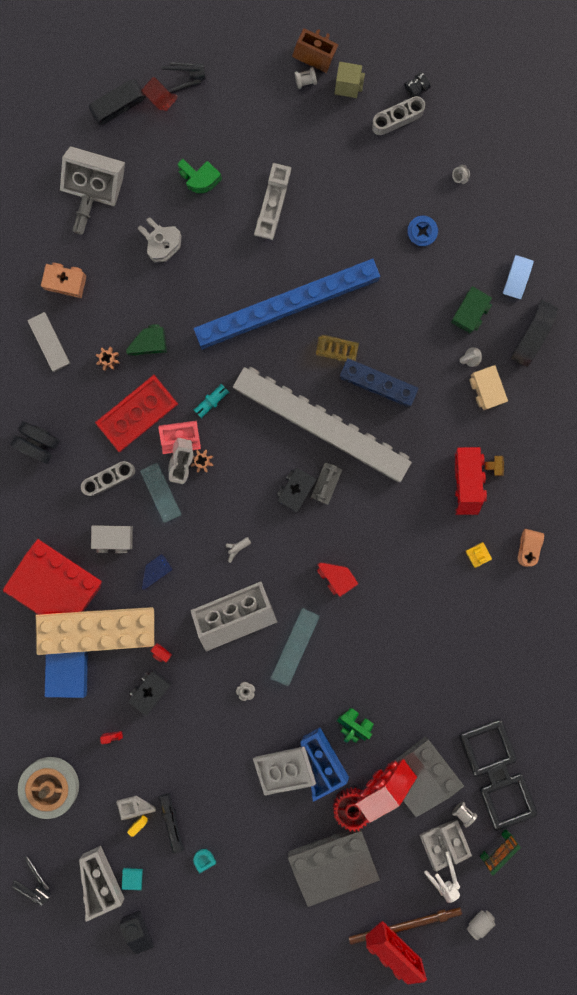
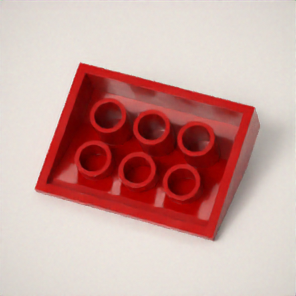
M37 539L9 579L3 592L38 615L83 612L101 588L102 581Z

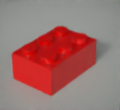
M404 759L398 762H391L383 771L382 769L377 770L372 775L373 779L366 784L367 788L359 794L360 798L356 805L370 823L399 807L417 779V776Z

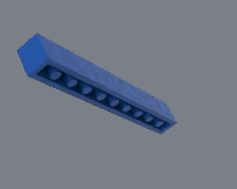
M370 259L195 327L194 331L201 348L204 349L377 282L380 279V274L374 259Z

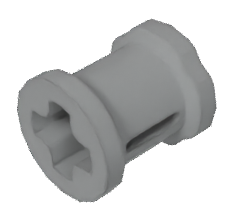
M313 67L304 72H294L298 89L312 83L314 85L317 84Z
M463 801L452 810V815L457 816L466 828L477 818V814L472 813Z

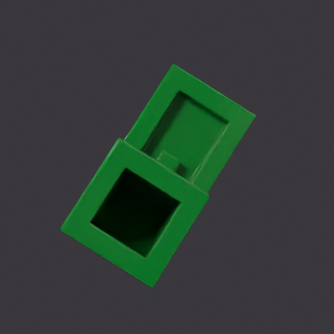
M184 159L178 163L179 174L185 180L189 179L186 182L187 188L193 192H209L222 180L221 173L208 161L197 172Z

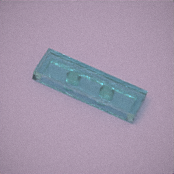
M156 463L141 470L140 472L163 522L166 523L181 516L180 509L159 464Z

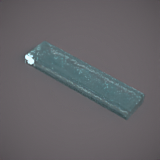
M302 608L271 679L289 686L320 617L319 615Z

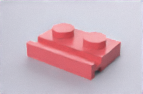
M197 421L161 425L158 427L163 454L173 453V445L177 438L191 440L193 450L201 449Z

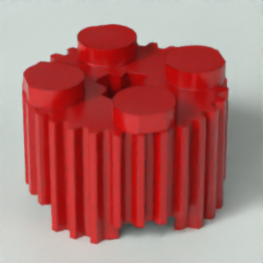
M352 787L350 789L346 788V791L343 789L336 795L333 803V812L336 821H338V824H341V827L345 826V829L355 832L356 829L359 831L360 828H363V825L366 826V823H369V821L356 805L360 798L359 794L363 790L352 789ZM351 806H355L354 812H350L349 808Z

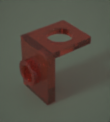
M152 77L141 90L159 110L167 111L178 98L177 95L169 93L155 77Z

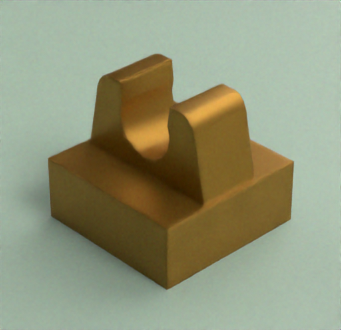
M495 456L494 462H485V470H494L495 476H504V457Z

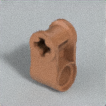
M528 529L523 530L518 553V562L522 566L528 567L537 564L544 541V533ZM525 555H529V557H532L531 561H527V559L524 558Z

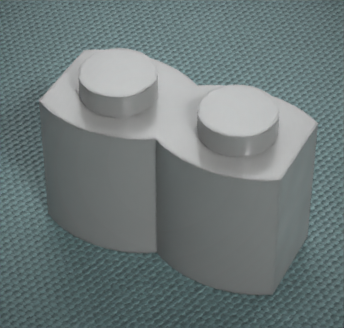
M177 438L174 442L173 456L168 464L170 482L180 484L186 482L189 474L188 466L193 459L191 440Z

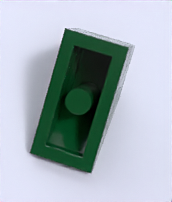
M158 324L148 325V328L143 329L126 349V353L129 356L166 353L164 328Z

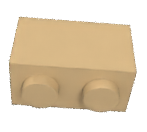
M495 365L471 374V379H469L470 385L473 390L476 389L478 395L476 401L478 406L483 408V411L508 402Z

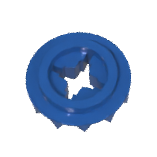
M418 216L409 223L408 237L412 243L419 247L428 246L435 241L438 235V227L432 218ZM418 227H420L421 229H423L424 227H425V228L427 227V230H426L427 236H425L424 234H422L421 236L419 235V237H418V233H419Z

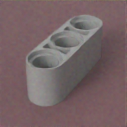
M416 96L377 113L372 123L373 132L377 135H384L421 118L425 109V101L421 97ZM416 105L420 110L414 111L411 106ZM400 113L402 114L403 118L396 119L394 117V114ZM383 121L386 126L379 127L376 122Z
M125 461L115 464L85 479L81 484V491L89 496L98 495L132 478L135 474V468L131 463ZM124 465L130 467V472L126 476L121 473V468ZM110 473L113 480L110 484H106L104 476ZM93 482L95 490L90 493L87 491V485Z

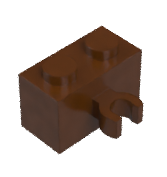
M303 28L292 57L327 73L339 44L330 41L328 33L326 37L320 36V29L313 33Z

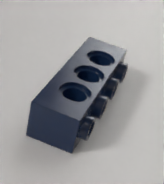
M347 358L339 377L341 380L408 408L412 405L418 391L416 386Z

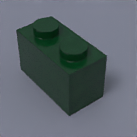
M472 286L450 323L468 333H471L473 330L477 331L482 323V320H480L482 314H487L492 306L489 303L492 297Z

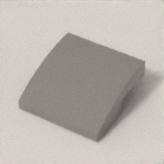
M458 820L444 823L419 834L432 868L436 872L449 865L446 851L450 852L452 863L458 864L472 856Z

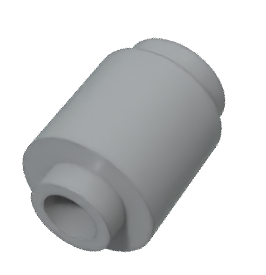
M481 910L469 922L467 930L476 940H479L495 926V918L489 911L484 912Z

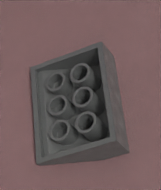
M361 828L359 831L356 829L355 832L353 830L350 832L348 829L288 851L291 868L308 907L380 881Z

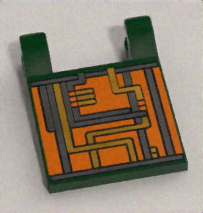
M507 829L501 833L505 841L490 856L485 850L479 856L493 876L521 848L515 837Z

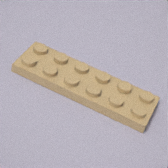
M153 607L36 615L37 655L154 646Z

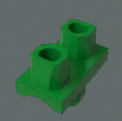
M352 708L337 719V722L344 726L340 731L345 735L343 741L347 743L351 739L356 743L359 738L363 741L369 740L372 736L370 732L374 724L368 719H363L360 725L354 722L359 713Z

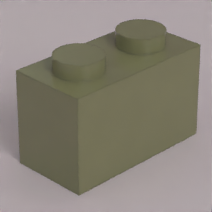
M339 62L335 95L357 98L358 92H362L365 73H361L362 65Z

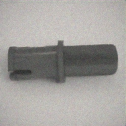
M84 195L82 196L79 210L75 213L77 216L72 229L74 233L79 235L84 233L87 220L91 217L89 214L94 202L93 198L90 197L88 199L89 196Z

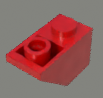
M322 562L317 564L320 567L317 571L322 579L327 578L330 582L328 588L333 595L338 594L340 597L358 585V582L347 567Z

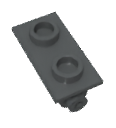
M324 463L311 498L328 505L343 469Z

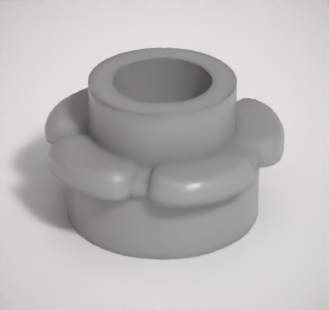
M465 165L456 167L452 172L453 180L456 183H467L470 177L469 169Z
M248 682L241 683L236 689V693L242 701L251 700L255 695V687Z

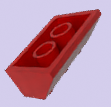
M383 921L365 936L366 947L373 955L376 954L385 967L389 966L398 980L402 979L406 984L423 983L427 980L422 959Z

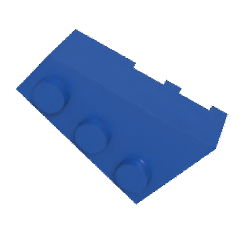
M320 727L303 736L301 746L305 747L316 782L314 786H311L314 802L346 785L349 776Z

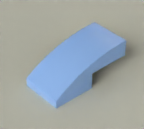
M515 255L503 294L518 299L522 298L533 266V260Z

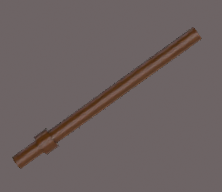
M460 907L447 911L443 909L437 911L438 913L388 927L394 933L438 921L440 923L446 922L449 918L462 915ZM369 932L350 936V944L366 941L365 936Z

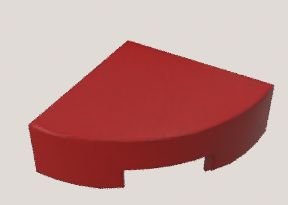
M122 731L105 733L100 737L101 744H108L114 740L119 741L123 738Z

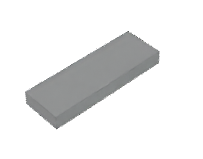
M43 312L27 320L52 372L70 365L71 363L47 314Z

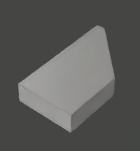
M138 796L117 800L121 821L156 811L155 806Z

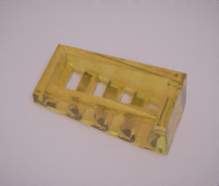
M321 335L318 339L316 355L345 361L349 358L356 361L359 343ZM325 342H328L327 349L325 351ZM335 343L334 352H331L332 345ZM340 345H343L342 354H339ZM348 346H351L350 355L346 356Z

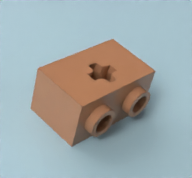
M59 263L46 264L41 287L44 290L82 298L87 277L82 272V269L77 267H71V269L63 268L64 265ZM66 276L68 278V281L64 280V282H62L61 278L64 279Z

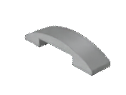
M273 163L254 236L273 240L289 182L291 167Z

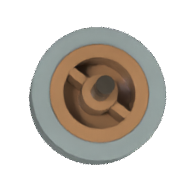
M45 757L32 763L23 772L18 783V796L22 806L31 815L42 819H52L64 814L74 803L79 792V780L75 770L69 763L56 757Z

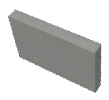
M305 747L253 758L264 795L311 787L316 784Z

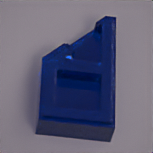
M163 554L146 565L142 584L143 590L173 570Z

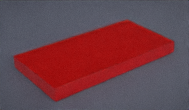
M153 375L97 420L95 424L118 452H121L179 404L157 377Z

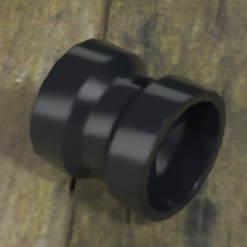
M422 72L417 73L413 80H408L404 83V87L411 98L419 97L422 91L426 92L431 88L429 80Z

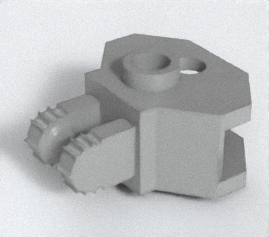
M148 218L146 220L147 223L154 229L151 234L141 225L137 228L148 241L147 254L154 263L167 262L180 249L182 238L180 231L175 226H158L151 218Z

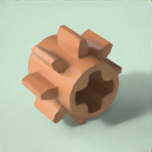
M109 347L108 351L101 348L102 352L96 354L100 360L96 364L98 366L103 364L104 371L107 370V367L114 370L115 363L120 364L116 360L119 353L115 352L112 354V347ZM106 355L111 357L109 363L105 361Z
M196 450L197 455L196 457L193 456L194 463L191 464V467L197 466L198 473L201 469L208 472L207 467L214 466L210 463V459L213 456H206L207 450L203 454ZM201 456L204 459L207 458V461H205L204 466H202L201 464H197V462L200 461L199 457Z

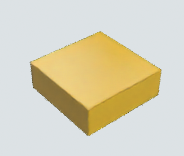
M142 815L129 827L127 833L134 837L146 825L148 818Z

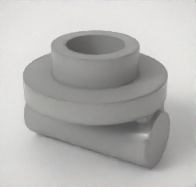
M469 348L465 355L460 358V362L462 364L466 363L470 367L478 366L481 362L482 354L478 348Z

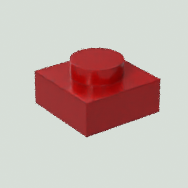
M158 643L151 650L154 653L152 656L159 662H167L172 656L169 651Z

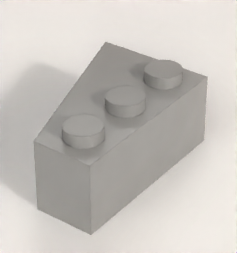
M99 846L83 853L79 861L86 912L85 920L87 922L121 906L124 896L102 847Z

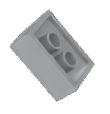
M70 146L62 157L60 191L80 197L83 195L89 196L88 199L91 197L94 201L115 206L123 181L125 162Z

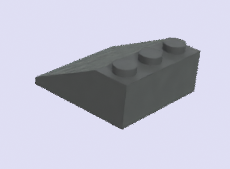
M426 736L394 760L398 762L404 759L417 776V779L403 800L415 817L449 799L464 787L463 783Z

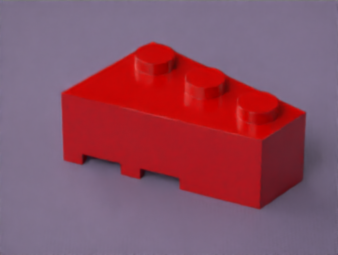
M463 447L456 450L455 479L457 480V491H455V497H458L456 515H478L483 503L487 501V492L483 490V484L486 481L485 472H482L484 454H481L480 447Z

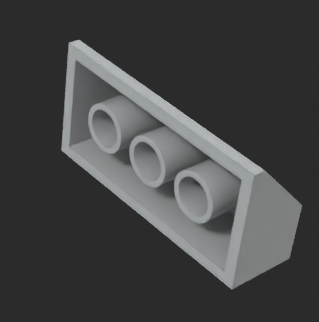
M262 582L191 610L198 637L206 651L277 623Z

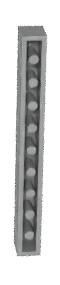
M249 367V369L243 368L233 386L234 390L398 483L401 482L412 463L408 460L409 456L402 452L398 454L393 452V447L384 442L382 445L375 441L376 438L368 433L363 435L358 432L359 428L349 423L347 426L342 423L343 419L339 416L326 414V409L317 404L315 407L310 405L307 398L301 395L299 397L294 396L291 389L285 386L280 388L275 385L276 381L266 376L264 379L258 375L260 372L252 367Z

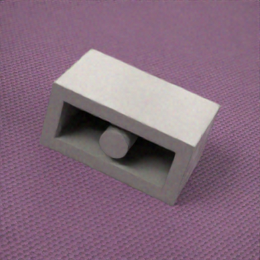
M92 526L91 549H96V553H108V549H116L115 553H127V549H132L133 526Z

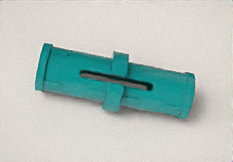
M222 384L210 395L207 394L205 396L206 399L193 409L198 413L203 408L198 414L201 419L210 409L218 406L217 403L229 394L227 389L219 393L225 388Z

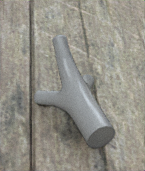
M248 537L236 544H226V547L232 548L228 551L230 554L229 563L232 562L234 556L240 550L251 544Z

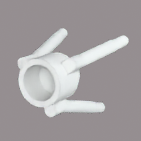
M446 851L453 883L451 881L444 883L439 874H435L439 882L438 884L428 871H424V873L438 889L440 895L444 896L448 903H451L459 898L460 893L458 889L460 885L457 882L450 852Z

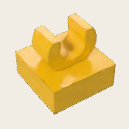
M484 542L466 550L474 568L492 560Z

